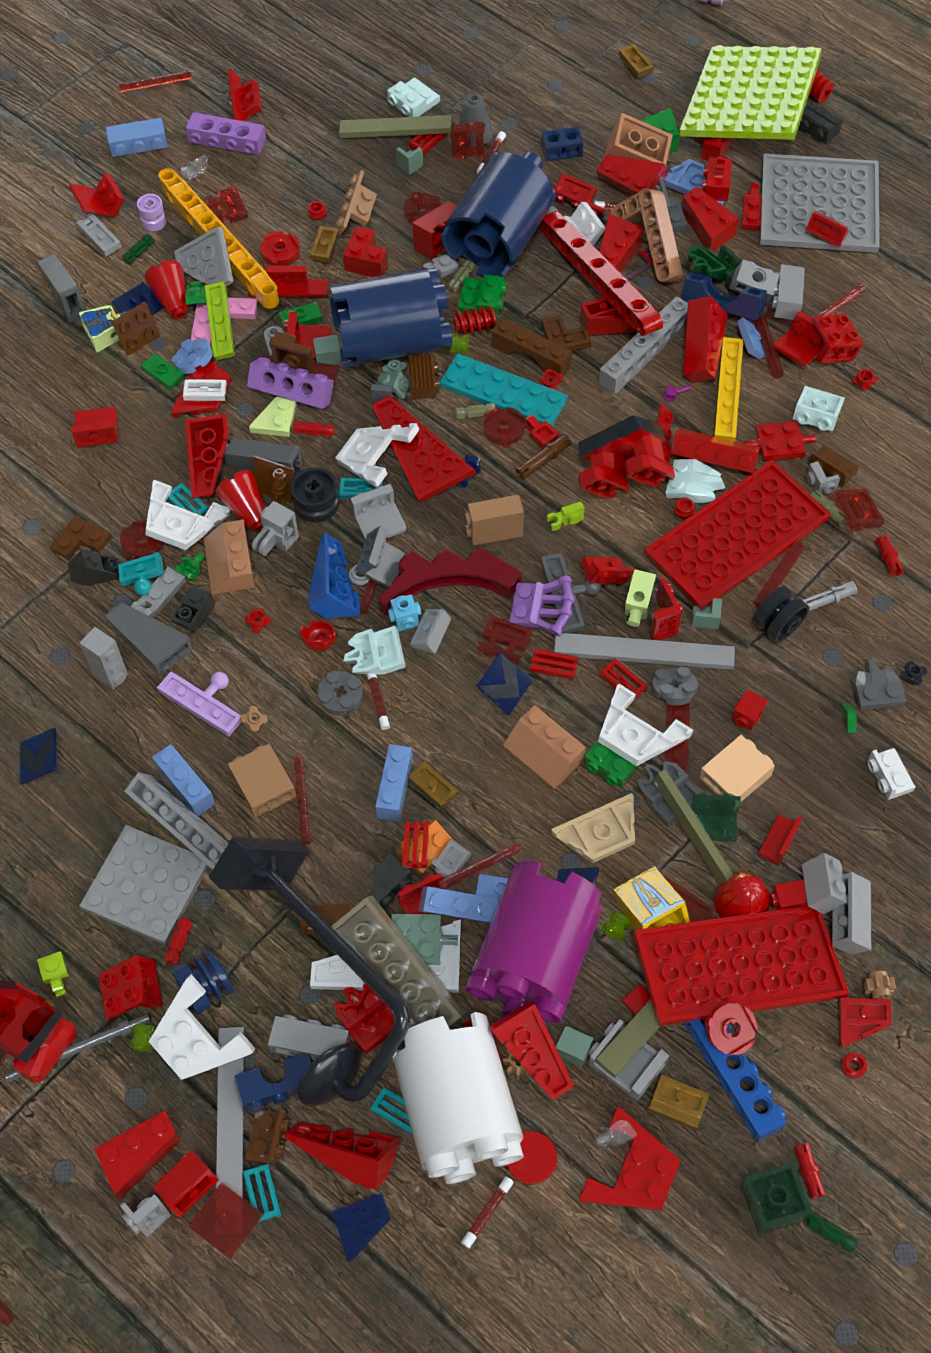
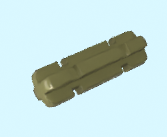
M464 261L452 277L453 279L448 283L449 291L453 293L458 291L464 283L465 277H468L469 273L474 269L472 261Z
M486 403V406L478 404L466 406L467 408H464V406L455 408L457 419H465V416H468V418L481 417L484 414L489 416L496 413L494 403Z

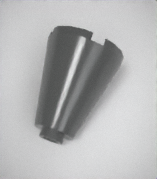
M471 94L465 98L456 130L457 140L461 142L462 146L470 149L481 148V145L486 143L488 145L493 139V128L484 99L477 94Z

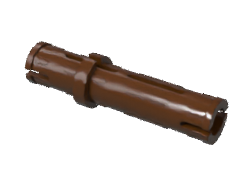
M562 434L554 442L547 443L543 450L520 467H517L515 469L516 473H521L519 477L524 480L550 459L558 457L562 450L572 444L571 439L565 441L569 437L566 434Z

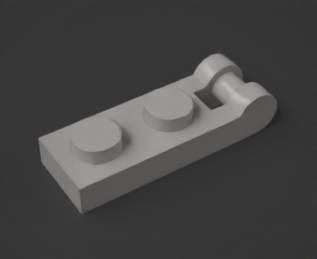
M93 213L88 214L86 219H80L75 222L77 229L105 257L122 247L121 242Z
M167 567L164 574L160 575L151 585L152 588L149 594L135 601L131 607L155 618L185 584V576Z

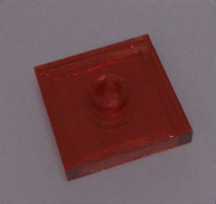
M221 1182L188 1227L231 1260L263 1217V1213Z

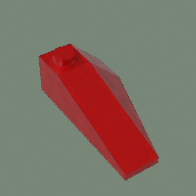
M299 1122L285 1133L287 1140L349 1181L362 1185L364 1188L375 1190L388 1178L401 1143V1138L378 1131L369 1130L368 1135L355 1134L352 1128H345V1131H331L330 1127L326 1125Z

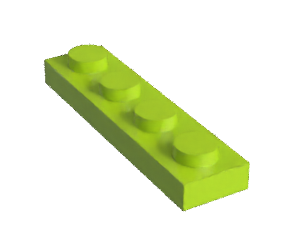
M223 281L205 285L213 356L215 360L234 357L235 350L226 284Z

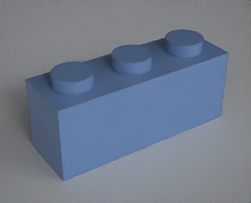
M162 118L106 127L112 157L168 148Z
M172 744L152 757L157 771L185 805L197 816H200L215 805L211 791Z
M389 744L376 802L377 819L396 822L401 820L409 782L408 776L411 773L413 763L412 747Z
M422 887L419 912L490 924L499 899L433 887Z

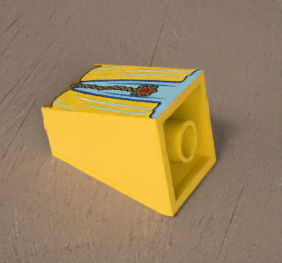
M655 866L613 889L617 904L633 930L690 922L685 901Z

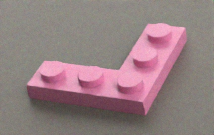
M228 298L230 318L256 319L257 299ZM207 302L197 303L191 340L206 339L212 347Z

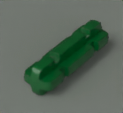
M145 234L141 241L139 240L129 249V252L123 254L122 259L124 262L132 264L135 258L144 253L148 246L150 247L154 243L152 236Z
M811 1214L807 1222L809 1228L814 1231H820V1235L836 1245H843L842 1248L849 1253L855 1250L858 1244L857 1238L850 1234L847 1236L844 1230L828 1220L826 1222L823 1221V1217L818 1214Z

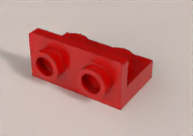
M584 557L580 562L589 583L621 585L625 584L634 573V568L624 567L620 558Z

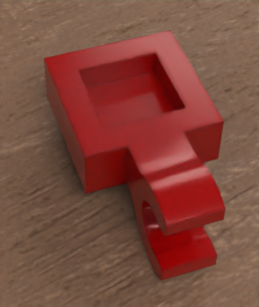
M532 414L525 418L527 422L524 425L525 428L530 431V437L542 449L545 448L547 443H552L559 438V433L546 420L540 423Z

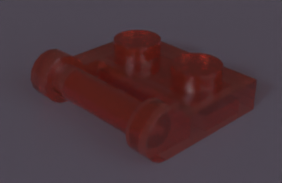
M472 122L450 126L452 159L473 156L483 158L485 156L483 135L485 123ZM472 132L476 133V146L471 147Z
M867 489L839 490L833 494V499L836 503H839L849 521L848 526L851 531H857L862 528H878L885 523Z

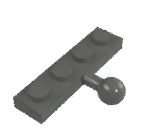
M562 553L541 557V564L547 583L557 581L562 576H569ZM588 579L582 585L572 586L571 584L573 596L581 593L596 595L601 590V584L589 583ZM555 590L550 592V594L563 595V590ZM575 596L574 604L571 605L572 617L567 620L562 628L563 633L585 630V624ZM554 604L555 609H560L563 604Z

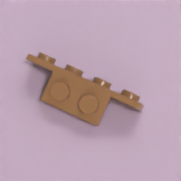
M360 170L357 175L354 174L350 179L349 185L351 187L347 190L344 197L347 200L340 209L342 215L335 224V227L339 229V236L346 229L349 218L363 226L369 221L377 194L360 185L364 175L363 170Z

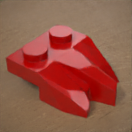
M364 983L363 992L358 993L353 987L344 988L343 990L348 1001L346 1004L340 1002L334 1004V1008L346 1030H349L352 1039L367 1055L384 1042L393 1028L394 1015L391 1009Z

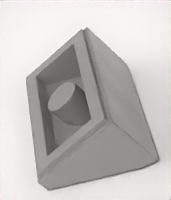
M426 609L410 643L411 647L429 653H436L451 621L450 616L444 609Z

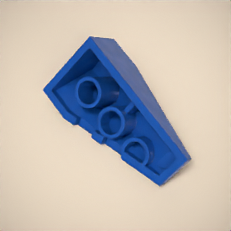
M326 533L321 538L310 585L309 609L324 618L358 616L360 614L358 592L353 591L352 582L349 579L346 569L348 561L342 543Z

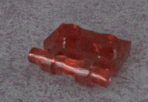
M236 186L217 191V198H213L211 195L205 198L208 208L223 224V220L226 218L229 219L230 223L248 218V212Z
M491 615L483 632V638L489 639V642L487 644L480 641L477 650L485 652V655L490 657L494 655L502 658L503 655L510 662L519 664L522 656L515 654V650L525 652L533 630ZM497 643L508 646L507 650L496 647Z

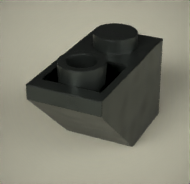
M81 550L67 564L71 582L92 586L119 579L118 558Z
M192 585L172 616L171 622L190 630L205 624L215 607L212 593Z
M392 853L383 859L374 868L373 897L384 909L388 908L393 903L397 893L404 886L411 884L412 881L411 871L408 868H403L402 863Z

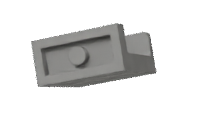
M619 1019L616 1024L611 1023L605 1030L603 1035L606 1037L601 1043L596 1042L589 1051V1065L638 1102L667 1064L669 1054L662 1049L657 1052L646 1043L619 1075L613 1078L595 1061L625 1028L624 1022Z

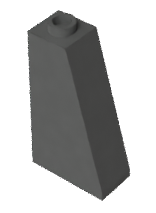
M54 254L37 261L43 279L68 322L79 319V313L86 311L79 287L58 257Z
M233 437L230 444L226 445L224 452L226 465L241 471L250 470L253 473L254 456L293 468V478L298 472L303 470L300 448L296 446Z
M124 603L113 607L105 615L109 628L158 676L193 650L191 640L187 635Z

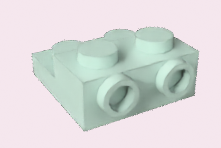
M415 77L406 84L400 81L387 90L388 102L408 117H419L440 102V96Z
M805 386L796 405L793 420H797L800 424L817 426L823 431H833L845 397Z

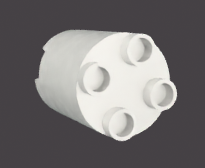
M477 1012L471 1014L473 1027L450 1030L442 1016L409 1028L404 1038L406 1047L402 1050L397 1049L392 1057L422 1169L427 1171L429 1178L444 1176L446 1184L459 1183L474 1177L476 1172L473 1163L492 1158L494 1166H504L519 1161L524 1157L520 1142L523 1140L522 1130L492 1031L488 1028L490 1024L485 1014Z

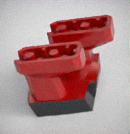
M632 415L578 442L579 458L589 461L591 467L579 473L580 490L605 499L615 498L614 494L618 492V489L622 488L623 492L628 491L627 478L650 487L661 486L660 482L664 481L666 476L670 477V480H674V469L664 460L662 444L666 441L662 427L654 422Z
M0 980V1064L8 1055H11L15 1058L13 1068L19 1075L32 1083L41 1082L77 1036L76 1028L72 1022L61 1017L63 1012L41 996L17 982Z

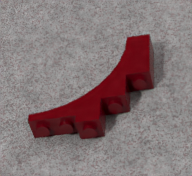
M480 546L475 552L469 554L466 561L445 548L441 554H437L434 557L432 563L411 550L407 556H403L398 563L399 575L394 578L392 585L387 591L384 590L378 598L379 611L387 616L388 609H391L390 600L402 595L412 594L414 596L428 589L442 586L465 585L480 587L510 599L516 592L517 583H522V572Z

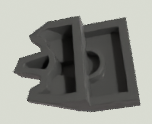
M869 659L865 664V672H853L850 683L853 695L856 694L859 710L905 706L906 698L902 682L889 665H885L880 670L874 660Z
M664 761L663 770L668 772L690 808L693 809L704 801V795L688 781V775L677 764ZM652 764L644 766L649 779L641 778L636 781L651 810L669 827L678 819L653 782V779L661 771Z

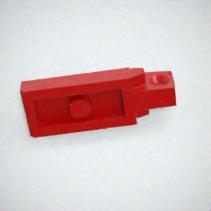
M751 183L750 193L745 192L741 229L760 231L762 194L758 193L759 183Z

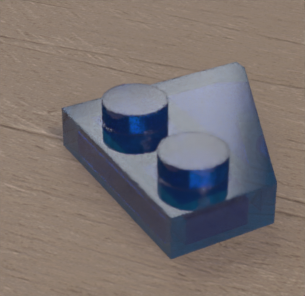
M383 1194L332 1211L347 1261H352L391 1220Z

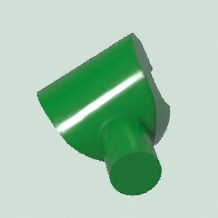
M198 553L193 558H181L183 560L182 563L177 565L174 570L194 581L201 571L200 563L205 559L202 553Z

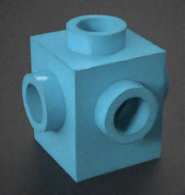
M412 594L398 596L390 600L391 609H388L390 621L395 622L398 632L419 626L418 615H421L419 603L414 602Z

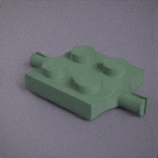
M392 914L394 924L427 965H440V953L443 945L458 946V935H443L441 915Z

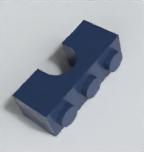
M305 1053L284 1060L283 1070L285 1078L276 1084L266 1082L262 1078L259 1068L234 1075V1085L242 1111L249 1110V1112H255L264 1108L265 1104L271 1102L280 1104L286 1102L289 1099L288 1097L297 1095L300 1079L311 1064L309 1054Z

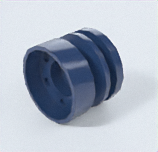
M208 948L202 951L207 962L203 963L198 955L193 957L197 967L194 970L186 962L171 970L180 989L191 974L205 989L204 995L191 1004L197 1015L211 1007L209 994L213 993L221 1001L223 996L219 988L223 987L228 995L234 992L230 976L219 958L212 954Z

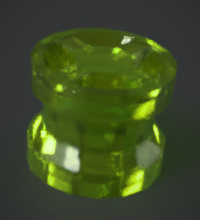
M453 333V346L450 347V352L453 354L461 352L463 355H467L470 336L467 334L459 336L457 333Z
M612 911L609 914L608 923H605L601 930L609 938L621 942L625 938V931L630 929L632 922L625 915Z
M142 1024L134 1025L132 1030L134 1038L130 1041V1048L144 1052L154 1051V1047L149 1043V1040L156 1028Z

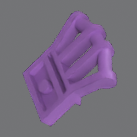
M562 576L557 581L547 584L540 582L536 584L517 583L509 622L511 626L541 628L560 637L563 633L562 628L567 620L572 617L571 605L575 601V596H573L571 589V577ZM555 590H563V595H545ZM544 603L563 604L560 609H543ZM541 617L558 618L555 624L551 625L542 621Z

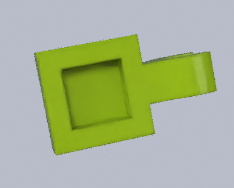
M580 501L562 507L560 512L548 514L547 522L556 521V523L551 524V530L557 531L561 528L562 524L563 526L573 525L584 520V506Z
M60 951L37 959L45 985L51 983L56 997L66 994L62 978L68 977L69 974L62 952Z

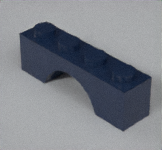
M692 271L684 279L682 300L688 302L711 296L728 315L742 316L746 320H757L764 313L767 290L747 286L738 296H726L715 288L711 276Z

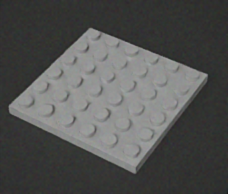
M763 154L760 245L878 253L879 161ZM814 211H818L848 227L849 232L843 240L841 247H837L805 230Z

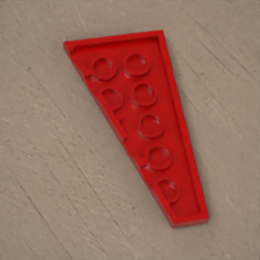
M390 395L372 404L383 429H390L393 425H400L401 428L409 427L410 423H417L419 431L410 443L392 440L390 444L420 503L476 474L473 467L464 462L458 454H455L427 427L425 428L419 420L409 414Z

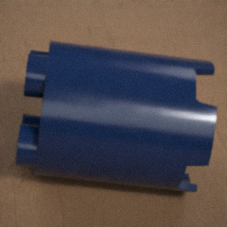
M525 152L522 156L512 153H491L448 218L447 226L441 234L444 248L453 260L462 255L470 262L472 261L475 265L479 266L476 275L484 278V274L504 277L509 268L516 263L556 199V192L542 171L543 161L537 154Z
M421 268L329 285L332 293L329 296L333 325L334 327H339L343 350H340L344 368L441 350V348L453 346L449 322H444L442 309L448 308L446 288L444 283L440 284L436 268Z

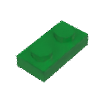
M193 281L186 285L185 299L187 305L207 302L205 293L206 283Z

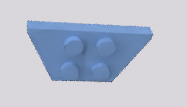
M688 159L682 162L681 165L670 168V172L664 180L665 186L683 194H687L695 187H699L702 190L703 179L706 180V177H703L704 164ZM717 201L723 206L724 201Z

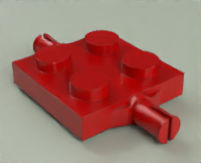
M797 421L757 424L755 428L757 440H745L744 443L760 447L763 461L803 458L806 455L804 443H816L817 438L816 434L803 435Z

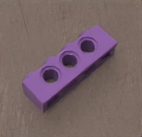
M193 112L186 126L188 142L260 155L266 141L264 125Z
M261 357L250 363L247 387L323 409L330 404L334 380L328 379L323 374H310L306 369H293L288 364H276L270 362L268 358ZM269 372L273 374L274 380L270 377ZM288 378L293 381V385L289 383ZM307 383L311 385L312 391L308 389Z

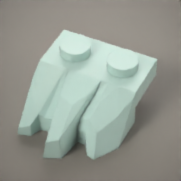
M696 459L674 460L675 478L674 480L669 478L665 494L667 498H689L693 503H706L715 500L716 496L713 491L724 489L725 485L720 477L721 473Z
M396 626L375 633L372 629L355 634L348 641V644L355 649L346 653L343 661L347 664H356L353 667V673L379 675L406 667Z

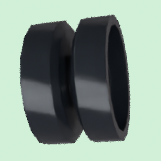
M311 467L295 475L290 488L296 514L303 520L313 523L323 522L333 517L338 511L340 504L337 481L333 474L324 468Z
M781 586L774 590L761 603L753 616V623L761 630L768 629L767 635L776 643L787 639L801 625L810 608L802 599L794 600L795 593L786 586Z

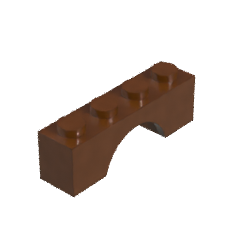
M501 318L491 331V347L507 355L512 351L525 352L539 363L543 372L547 369H552L557 374L561 373L564 377L571 367V350L504 318Z

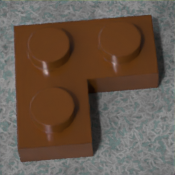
M561 315L542 319L541 325L546 339L571 351L591 347L592 341L586 326L566 330Z
M74 516L50 546V549L53 553L70 560L81 545L100 553L111 539V535L109 532Z

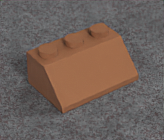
M621 113L608 140L605 156L608 154L664 163L666 165L672 134Z
M244 520L221 523L204 538L212 595L255 588Z
M535 705L518 720L503 744L504 749L553 790L584 761L586 747Z

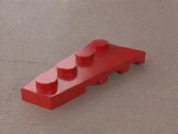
M534 1002L526 1003L488 1027L553 1100L574 1087Z

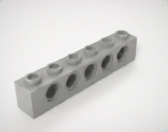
M676 296L659 312L663 320V328L646 336H642L638 332L600 368L599 385L614 395L687 326L688 303Z
M137 773L125 792L211 869H214L228 842L152 775Z

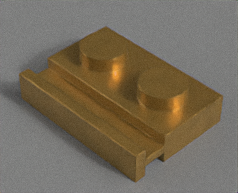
M661 1074L648 1111L697 1130L710 1094Z

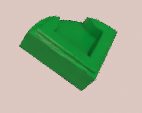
M850 703L842 704V716L847 733H855L857 731V712Z

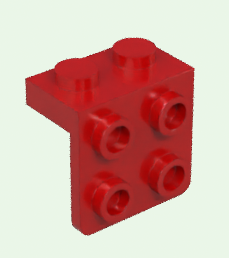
M289 311V318L285 320V332L296 336L297 344L311 347L313 358L316 359L313 339L331 336V327L328 325H299L297 312Z

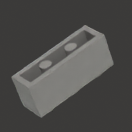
M781 264L779 272H775L779 274V279L771 308L775 309L774 317L794 320L795 314L801 311L803 304L804 267Z
M94 627L83 638L80 645L92 675L114 690L117 685L125 681L128 673L116 641Z
M850 872L842 875L846 887L847 903L833 910L832 946L853 955L871 950V881Z
M291 1015L275 1016L268 1047L272 1053L292 1057L308 1053L310 1060L314 1061L323 1052L336 1045L349 1044L350 1034L349 1030H346L341 1025L333 1024L331 1027L323 1026L316 1020L303 1022L298 1021L296 1017Z

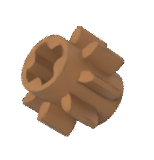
M886 971L871 972L868 975L869 979H865L866 982H864L865 994H871L872 999H890L891 993H894L896 989L895 978H889Z
M507 1049V1056L509 1058L503 1059V1065H509L507 1075L513 1073L517 1079L523 1073L530 1075L522 1065H516V1058Z

